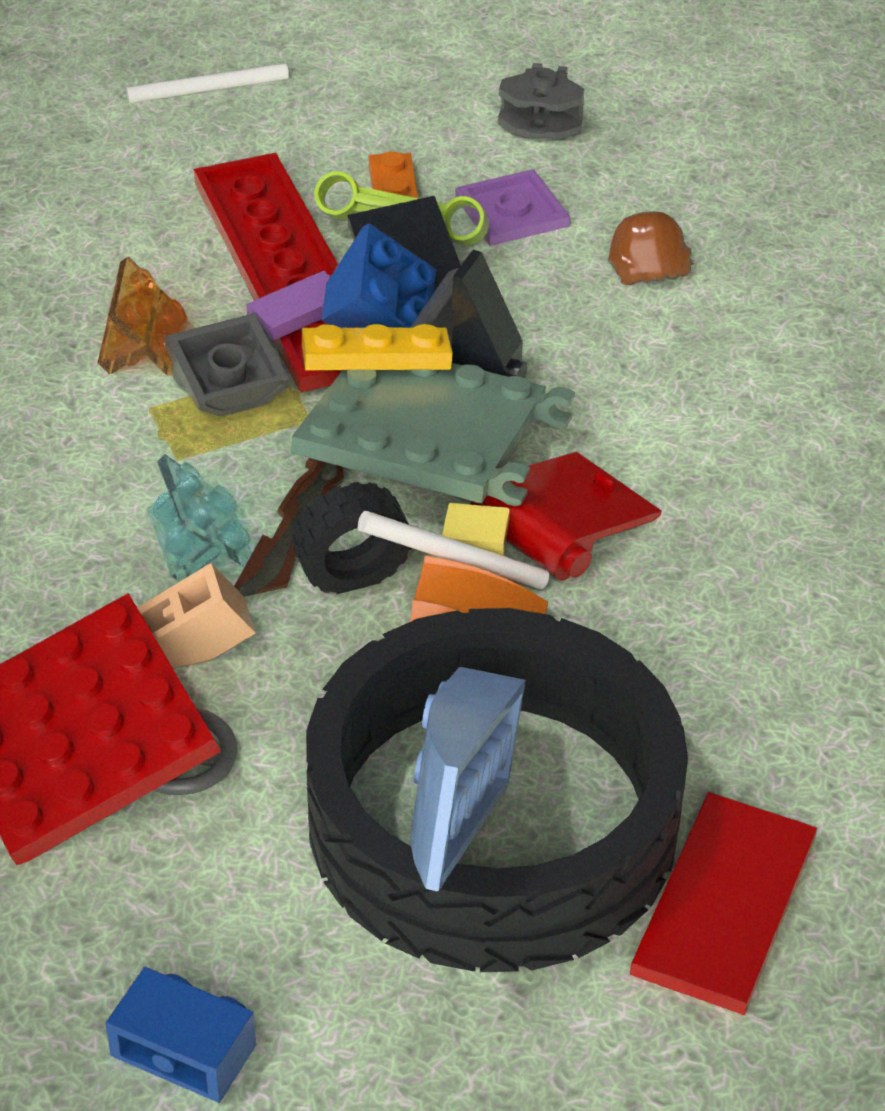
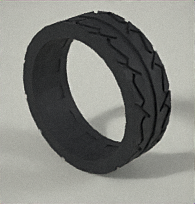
M513 608L469 609V613H461L455 610L415 619L382 634L385 638L379 641H370L341 664L322 689L327 691L324 698H317L306 729L309 843L321 878L327 877L328 879L323 883L342 908L345 907L347 914L380 941L384 938L388 939L385 944L418 959L423 955L432 964L475 972L476 967H479L480 973L519 972L520 966H524L532 971L574 960L572 955L575 954L578 958H581L611 942L607 937L613 934L621 936L649 910L644 907L646 904L652 907L667 879L662 878L663 874L672 870L680 827L688 753L681 717L665 686L640 660L636 661L631 652L600 632L563 618L557 621L551 615ZM459 667L526 680L521 711L559 721L590 737L613 756L633 784L638 802L630 815L605 838L573 855L539 865L491 868L456 864L439 891L425 888L415 866L411 846L389 834L365 812L350 787L355 775L369 756L395 734L423 721L424 708L429 694L435 695L441 681L446 682Z

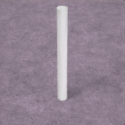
M283 63L126 87V95L129 103L285 80L289 79L287 64Z
M364 511L358 521V530L444 559L475 566L536 589L543 590L549 580V572L545 569L369 511Z

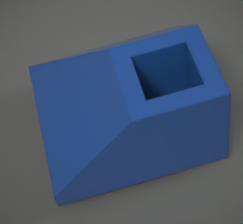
M369 223L361 229L326 283L321 321L340 328H365L374 324L384 325L388 328H410L434 294L436 269Z

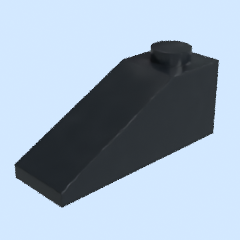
M473 249L453 276L452 363L475 365L487 372L507 377L519 376L525 378L527 363L522 361L523 340L482 252Z

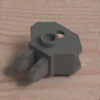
M533 63L531 69L526 68L525 73L501 80L499 87L501 109L498 115V124L516 136L559 140L580 133L583 120L584 88L568 79V67L558 66V70L554 71L550 68H543V64Z

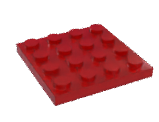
M129 593L0 664V837L16 865L36 858L221 752Z

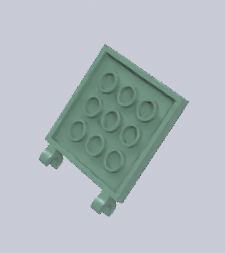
M455 363L451 364V370H342L292 435L291 453L478 503H483L486 496L500 499L508 505L519 506L527 496L528 489L516 487L510 480L524 483L530 473V467L521 462H507L534 419L545 422L557 429L567 428L572 419V413L559 410L555 404L569 407L575 397V392L566 387H556L545 393L546 386L531 383L523 377H507L484 371L475 365H459Z

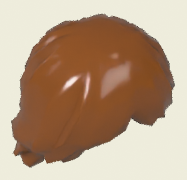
M658 211L640 212L626 217L615 230L608 257V262L613 264L617 274L621 277V283L624 285H631L645 280L652 281L655 278L663 280L666 276L670 278L675 276L683 277L691 273V265L694 264L690 258L692 255L691 248L685 244L683 231L676 220L666 213Z

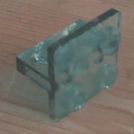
M164 454L157 460L168 491L161 494L147 508L171 577L180 582L213 562L221 554H224L244 568L252 554L248 545L251 542V538L247 530L239 523L235 513L238 505L233 496L220 485L214 488L208 484L189 463L184 462L181 465Z

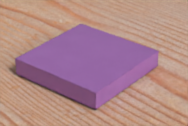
M534 169L455 188V197H471L487 212L489 228L484 239L489 246L570 227V215ZM470 206L462 207L477 228L480 220L479 212Z

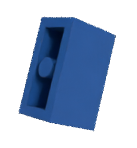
M146 966L143 967L105 1022L111 1057L217 1103L221 1102L256 1046L254 1012L247 1009L241 1002L228 996L217 997L193 987L186 979L179 975L171 973L165 975Z

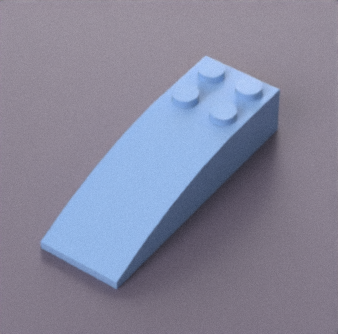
M459 667L446 682L441 681L435 695L429 694L422 721V727L426 729L424 747L419 752L414 771V783L418 785L410 838L414 863L426 889L439 891L508 787L526 681L524 679Z

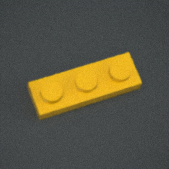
M374 324L365 328H340L335 325L302 328V350L305 370H451L452 349L446 327L437 328L432 325L421 324L413 328H388L384 325Z

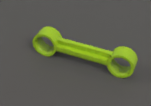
M332 171L323 175L317 182L314 190V198L318 207L329 217L336 220H347V215L420 199L360 187L350 175L341 171ZM337 182H348L353 192L349 204L340 210L328 208L325 202L328 189ZM459 196L451 199L446 204L437 202L450 238L455 243L469 246L478 243L485 237L489 228L488 214L475 199L468 196ZM465 206L476 209L480 215L477 228L468 235H455L450 224L453 214Z

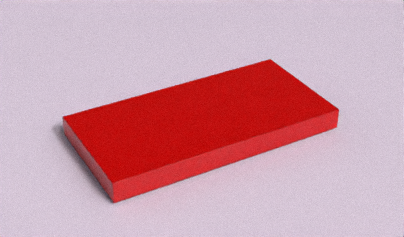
M708 792L631 962L630 975L745 1016L815 842L818 827Z

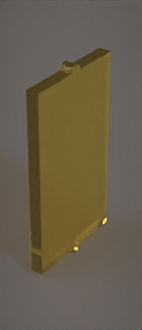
M290 386L266 405L222 417L198 410L190 396L149 408V414L159 429L158 438L166 441L177 461L301 425L308 416V413L299 401V392L293 391Z

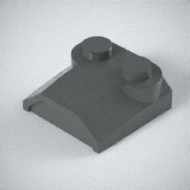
M255 313L165 336V349L172 361L173 378L180 386L186 388L200 411L222 417L268 404L289 387L290 379Z

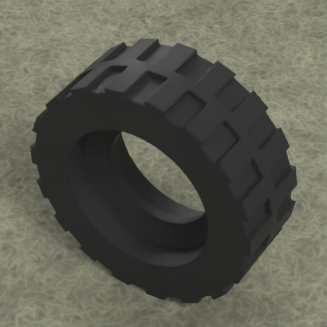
M360 482L350 483L348 486L341 487L340 485L332 488V491L316 497L311 505L306 506L301 511L300 518L293 525L294 534L291 535L293 549L306 577H308L309 582L314 587L318 586L323 592H335L337 595L380 584L382 580L397 572L396 569L405 563L408 558L407 554L412 548L373 535L350 549L329 551V547L336 539L358 528L359 518L364 511L409 525L396 497L392 496L390 490L385 487L380 488L375 483L360 484Z

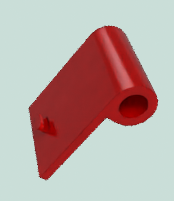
M577 451L528 465L530 473L524 483L510 480L516 487L528 489L527 496L519 506L508 505L500 499L486 496L483 503L474 501L470 503V505L508 508L510 519L505 541L560 581H565L569 577L577 578L587 570L592 560L591 550L594 541L652 522L660 517L662 510Z

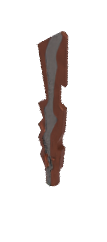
M308 458L305 467L309 470L296 480L278 507L277 512L283 519L272 539L262 534L234 585L244 597L287 588L296 557L293 549L294 546L291 542V535L294 534L293 525L300 518L301 511L306 506L311 505L316 497L332 491V488L337 487L343 482L342 466Z

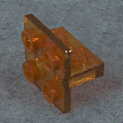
M130 257L123 259L119 264L97 363L108 374H112L126 365L128 367L134 366L146 355L167 376H172V361L165 349V336L185 331L188 317L182 305L177 300L171 299L155 283L152 275L146 269L140 268Z

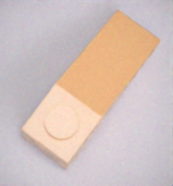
M212 563L137 607L173 668L210 661L256 634L244 596Z

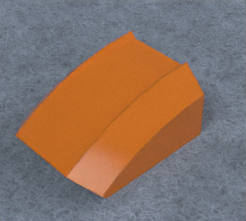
M425 555L416 594L412 603L410 622L418 618L455 610L461 613H469V609L513 608L546 614L548 601L502 576L481 568Z

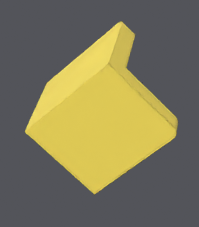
M449 503L442 536L505 556V539L510 511L504 507Z

